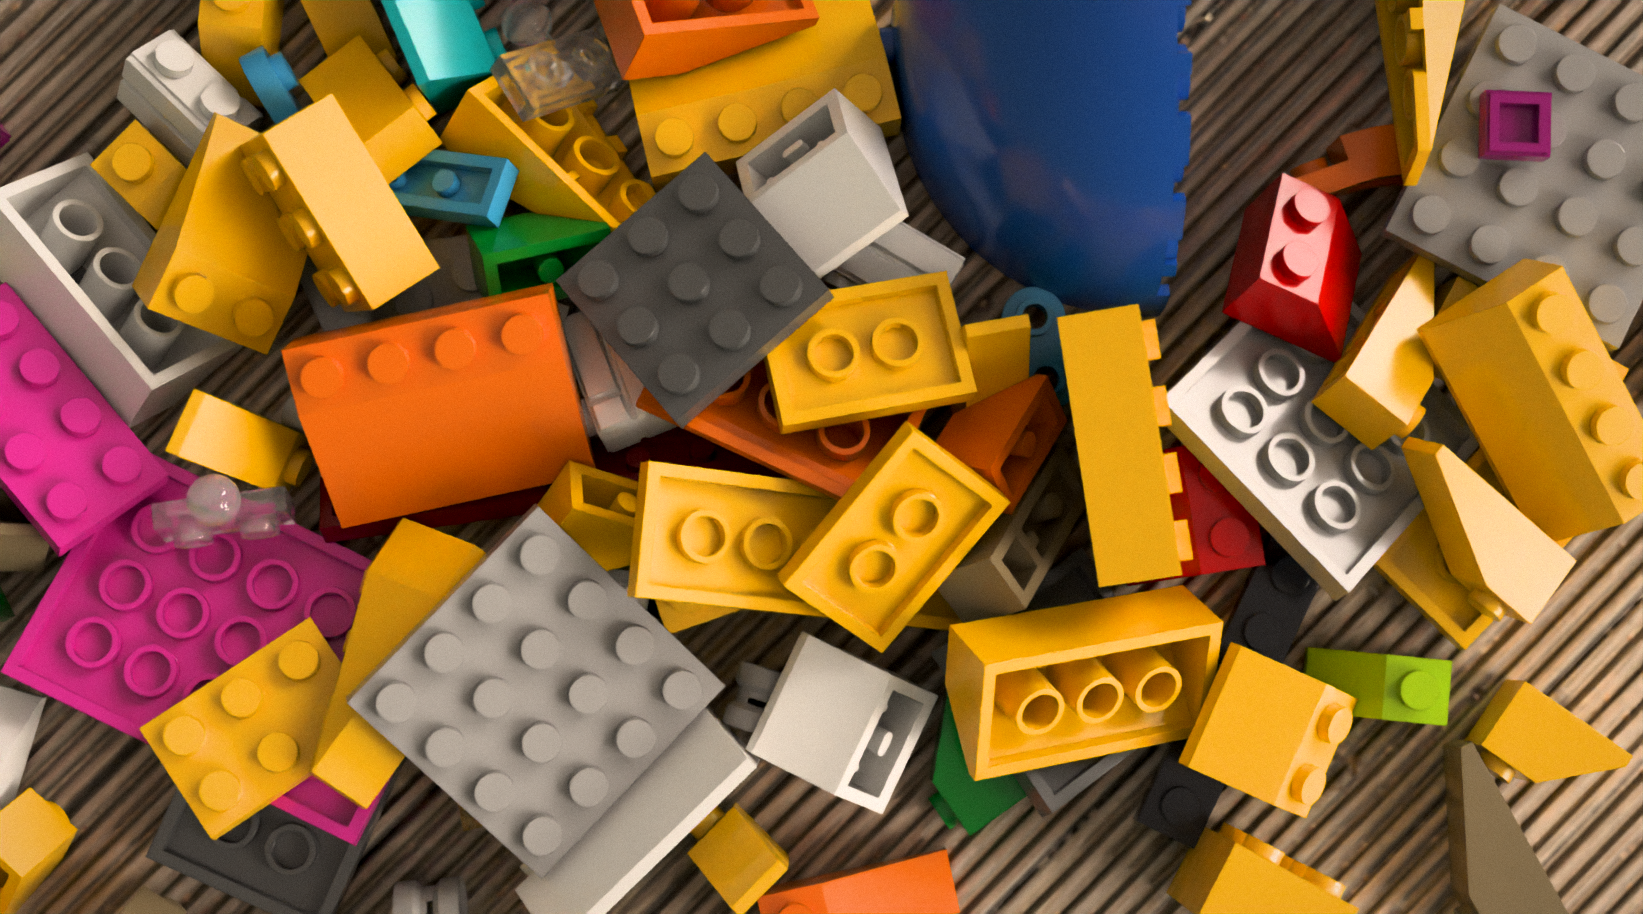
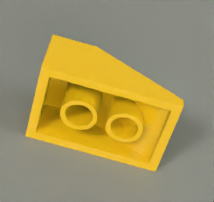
M214 112L132 287L147 309L267 355L293 303L308 253L305 249L297 252L289 244L276 221L278 217L283 215L269 192L260 195L254 189L241 167L240 161L247 157L240 148V145L261 132Z

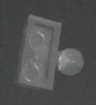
M512 0L505 7L501 18L503 32L513 44L524 48L499 55L489 70L522 122L618 92L627 81L622 80L614 55L596 27L552 39L550 36L552 16L542 1Z
M207 474L196 479L189 487L186 499L151 503L153 529L165 542L173 541L174 547L180 549L209 546L214 543V536L239 532L242 539H267L279 535L280 527L296 525L294 500L285 486L240 492L237 485L231 479L221 474Z

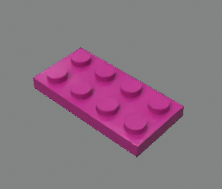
M5 282L0 285V487L60 557L166 485L169 474L13 289Z

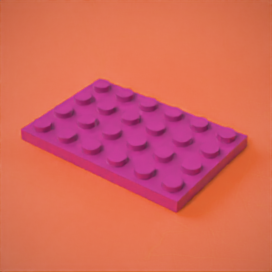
M152 454L169 474L167 484L70 550L0 672L149 745L140 731V727L309 617H311L342 663L345 653L342 650L347 632L351 630L361 596L359 589L364 571L372 560L335 542L326 543L323 536ZM393 774L369 807L364 810L314 776H310L271 802L270 805L356 846Z

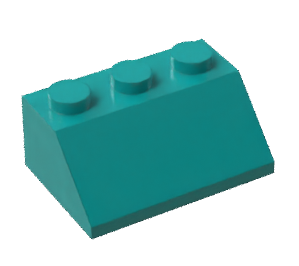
M381 0L418 87L439 115L457 108L469 88L500 72L501 66L511 62L496 27L484 31L476 10L486 6L484 0Z

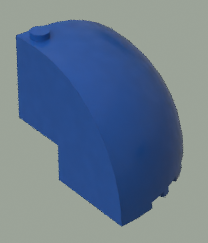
M1191 0L894 1L891 13V27L879 28V33L888 65H893L894 88L901 114L900 126L906 148L920 181L942 216L952 229L980 257L1002 274L1024 287H1039L1051 292L1058 297L1062 304L1091 312L1133 304L1139 305L1141 317H1159L1164 311L1170 297L1169 284L1160 283L1162 277L1176 276L1178 240H1182L1186 210L1184 192L1173 193L1174 183L1182 182L1184 166H1189L1191 114L1189 111L1178 112L1179 100H1188L1190 93L1192 52L1188 51L1186 44H1178V32H1183L1186 6L1191 5Z

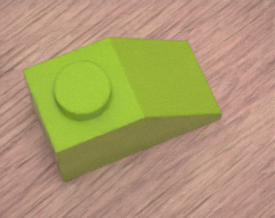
M1305 647L1303 673L1357 698L1358 701L1352 712L1353 717L1447 726L1452 671L1451 660Z

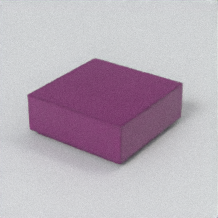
M1485 90L1481 93L1479 97L1478 159L1544 162L1551 157L1552 92Z

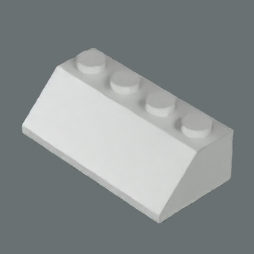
M86 152L0 187V280L2 283L7 282L121 419L131 428L176 404L237 353L243 345L146 308L133 289L132 284L156 233L144 218L90 166L94 159ZM83 266L87 271L78 285L70 274Z
M707 705L542 879L523 863L519 868L528 877L515 889L516 893L530 914H606L757 768L760 759L745 749L746 744Z

